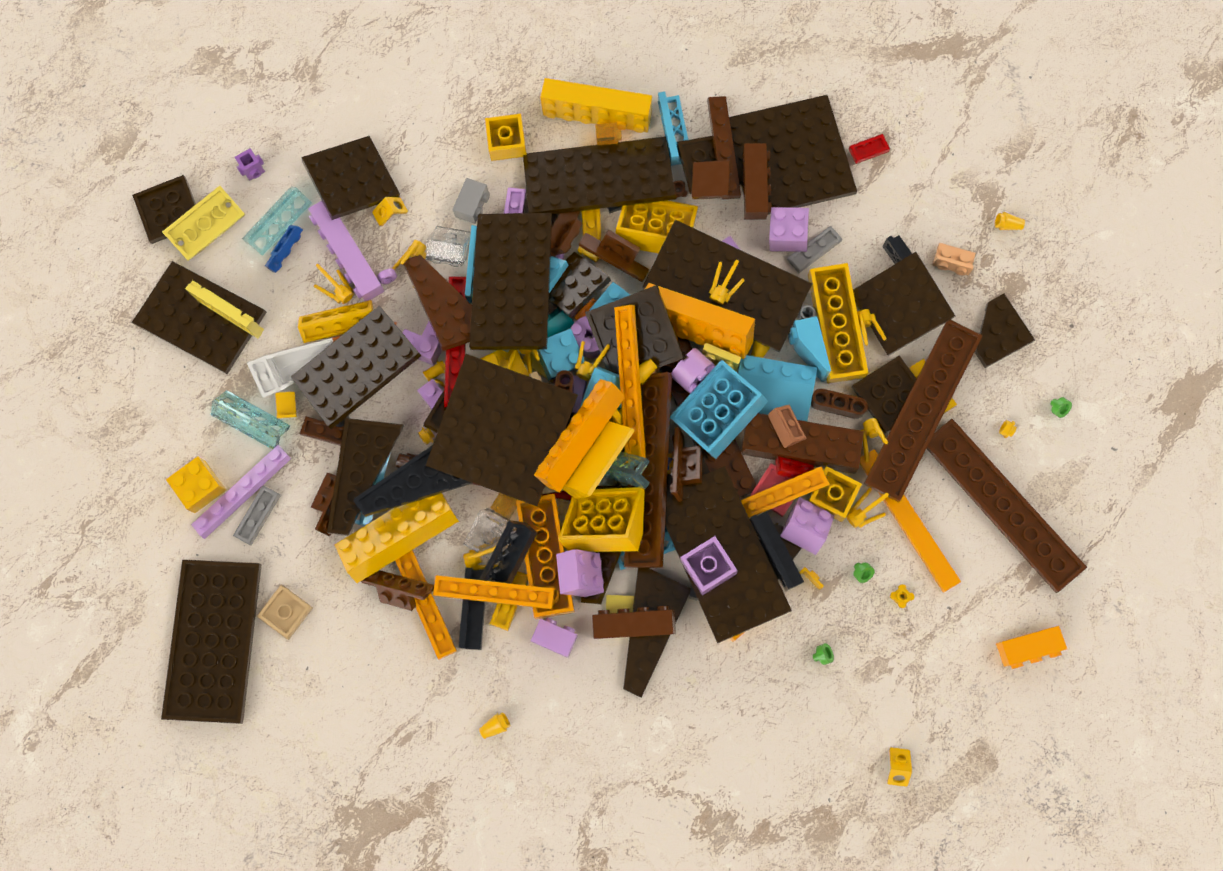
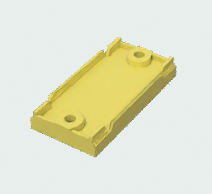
M218 186L162 232L189 261L235 225L237 221L245 216V213L224 189ZM226 203H231V206L226 207ZM183 241L184 244L180 246L178 242Z
M192 281L185 288L198 302L252 336L259 339L264 329L254 322V318L246 313L241 315L242 311L208 289L201 288L202 286L195 281Z

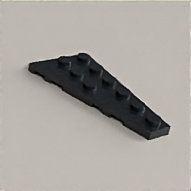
M432 445L357 496L353 501L363 515L367 517L473 483L426 466L433 447Z

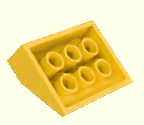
M668 200L622 206L616 234L640 247L641 251L658 254L675 220L694 228L698 206Z
M608 421L562 489L575 499L590 497L635 430Z
M644 488L595 489L590 497L577 499L572 497L558 540L567 551L573 549L589 552L638 551L643 535Z

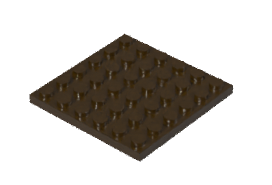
M828 95L729 117L734 150L742 177L744 143H766L767 150H770V161L767 162V167H770V179H767V183L771 184V195L768 196V202H771V207L799 208L857 193ZM742 183V184H741V188H742L743 195H744V187H743V183Z
M465 354L426 466L538 506L545 485L534 474L538 466L548 455L550 449L560 438L561 433L566 429L578 394Z

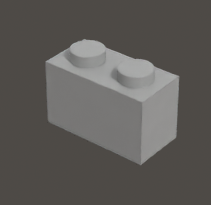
M469 178L465 179L452 209L455 217L474 224L476 223L478 214L483 213L482 207L484 202L487 203L489 200L490 192L486 184Z

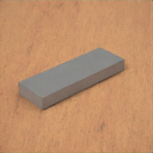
M829 226L807 243V252H795L787 260L800 273L842 242V238L832 226Z
M263 485L233 536L252 545L281 495Z

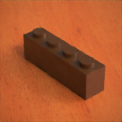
M744 143V220H766L768 213H771V202H768V196L771 195V184L767 183V179H770V167H767V162L770 161V150H767L766 143Z
M659 606L657 611H649V607L637 608V612H629V608L617 609V613L611 614L610 610H598V614L592 615L594 639L676 634L675 611L669 610V606Z

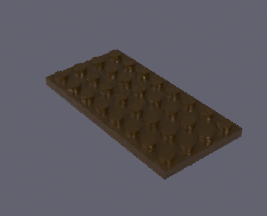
M666 136L533 152L523 155L529 213L560 214L676 199Z
M552 213L478 214L470 350L547 349Z
M675 220L642 288L645 289L648 283L754 318L753 340L780 352L813 283ZM735 260H739L726 286L728 289L727 293L741 279L745 281L730 297L728 303L724 302L721 305L709 298L711 295L709 291L712 288L719 262H722L717 286H722Z
M725 466L703 475L702 483L683 485V498L680 502L671 494L670 490L667 491L665 527L679 558L715 536L737 569L736 575L702 595L684 567L717 644L792 612Z
M182 560L161 720L243 724L262 564Z

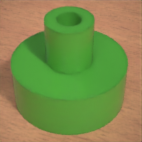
M1064 397L1058 400L1053 399L1050 403L1052 405V413L1059 418L1065 417L1072 408V403Z
M858 562L854 565L853 575L860 583H865L873 577L875 570L869 563L861 564Z
M827 643L816 647V653L813 654L814 661H820L823 665L834 661L833 651Z

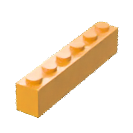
M600 379L595 384L594 389L584 400L578 412L572 417L571 422L561 433L558 441L550 449L544 461L538 466L534 476L548 488L557 492L562 490L625 398V395L612 382Z

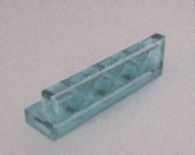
M291 186L242 239L263 256L287 230L289 225H292L312 202L296 187ZM299 196L305 203L301 208H294V200ZM284 211H291L289 221H282L281 214ZM271 224H278L279 231L276 234L269 235ZM259 237H266V245L260 249L255 244V241Z
M227 390L212 401L211 416L271 449L279 445L280 437L290 428L289 424ZM228 398L234 403H227L224 400ZM239 408H246L249 411H241ZM255 417H262L265 420H258ZM271 426H279L281 429L277 431Z
M620 452L617 460L613 462L604 477L646 489L650 482L641 474L650 461L644 457Z

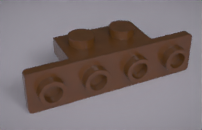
M580 211L557 215L552 224L551 256L556 257V255L567 253L571 249V243L578 236L579 228L582 225V222L577 219Z
M609 229L602 241L585 233L578 244L581 248L640 282L644 281L649 271L647 267L634 260L641 248Z
M675 427V435H672L674 445L672 460L674 464L671 467L673 483L670 484V491L677 501L680 502L683 498V485L702 483L703 449L701 446L684 448V435L680 427Z
M328 472L322 481L311 508L322 512L315 530L331 536V534L327 533L336 475Z
M381 570L361 581L363 584L376 587L381 603L409 611L416 607L414 598L425 600L434 590L433 584Z

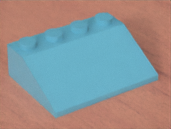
M749 355L745 359L740 360L738 374L769 401L758 413L768 415L777 407L790 405L797 420H808L817 367Z
M721 360L675 410L670 418L710 455L717 459L769 401L728 364Z

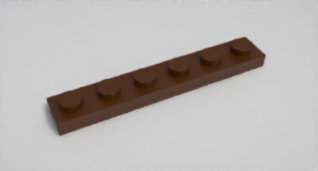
M726 96L708 97L707 104L716 161L730 160L729 198H722V200L739 199L741 191Z

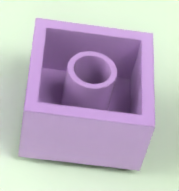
M771 207L770 251L807 252L809 208Z
M799 497L789 513L780 537L816 555L827 539L835 515Z
M715 536L680 557L683 566L702 595L737 574V569Z
M573 549L556 554L560 594L588 597L604 592L600 553Z

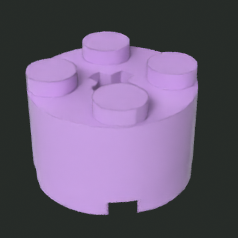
M586 316L578 319L572 325L571 330L579 348L581 342L585 341L583 357L597 358L600 355V351Z
M696 348L687 353L688 357L681 360L671 373L673 380L690 394L715 367L714 363Z

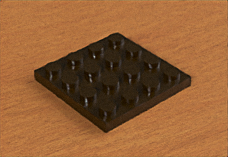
M370 136L302 157V163L331 220L378 205L385 197H400V192Z
M914 252L853 289L855 302L860 310L869 309L870 314L875 315L876 321L887 338L885 341L871 322L870 327L887 356L956 317L917 252Z
M658 285L585 312L600 354L607 344L610 345V348L602 358L608 371L619 375L614 307L635 305L639 365L651 358L659 368L685 358Z

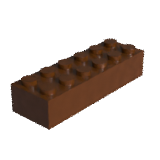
M758 413L744 429L741 448L742 455L776 460L779 456L814 465L817 468L822 466L825 469L827 466L835 471L855 474L859 469L864 431L797 420L807 439L784 448L766 414Z

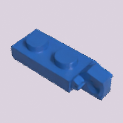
M289 225L270 253L272 256L265 264V267L276 273L282 267L281 262L283 259L289 256L293 244L297 243L301 238L300 234L303 229L299 226Z

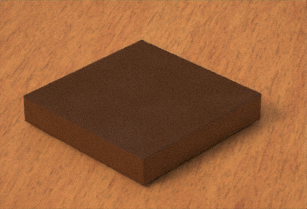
M730 160L693 162L692 199L729 198Z

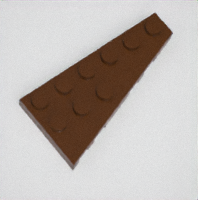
M421 255L409 258L403 265L442 351L469 343L472 305Z

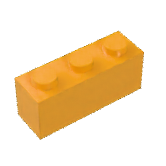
M1059 626L996 643L1003 666H1011L1012 669L1024 666L1023 662L1030 660L1031 664L1043 661L1042 656L1049 655L1050 658L1062 655L1061 651L1067 650Z

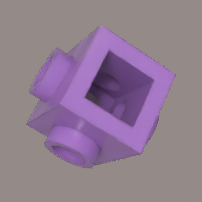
M251 148L235 156L239 164L237 169L242 176L246 175L249 181L260 177L265 172L262 167L265 163L259 154L255 156Z

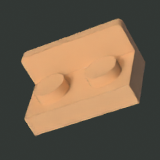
M939 243L932 265L937 266L940 270H950L961 276H969L974 267L973 262L976 253Z

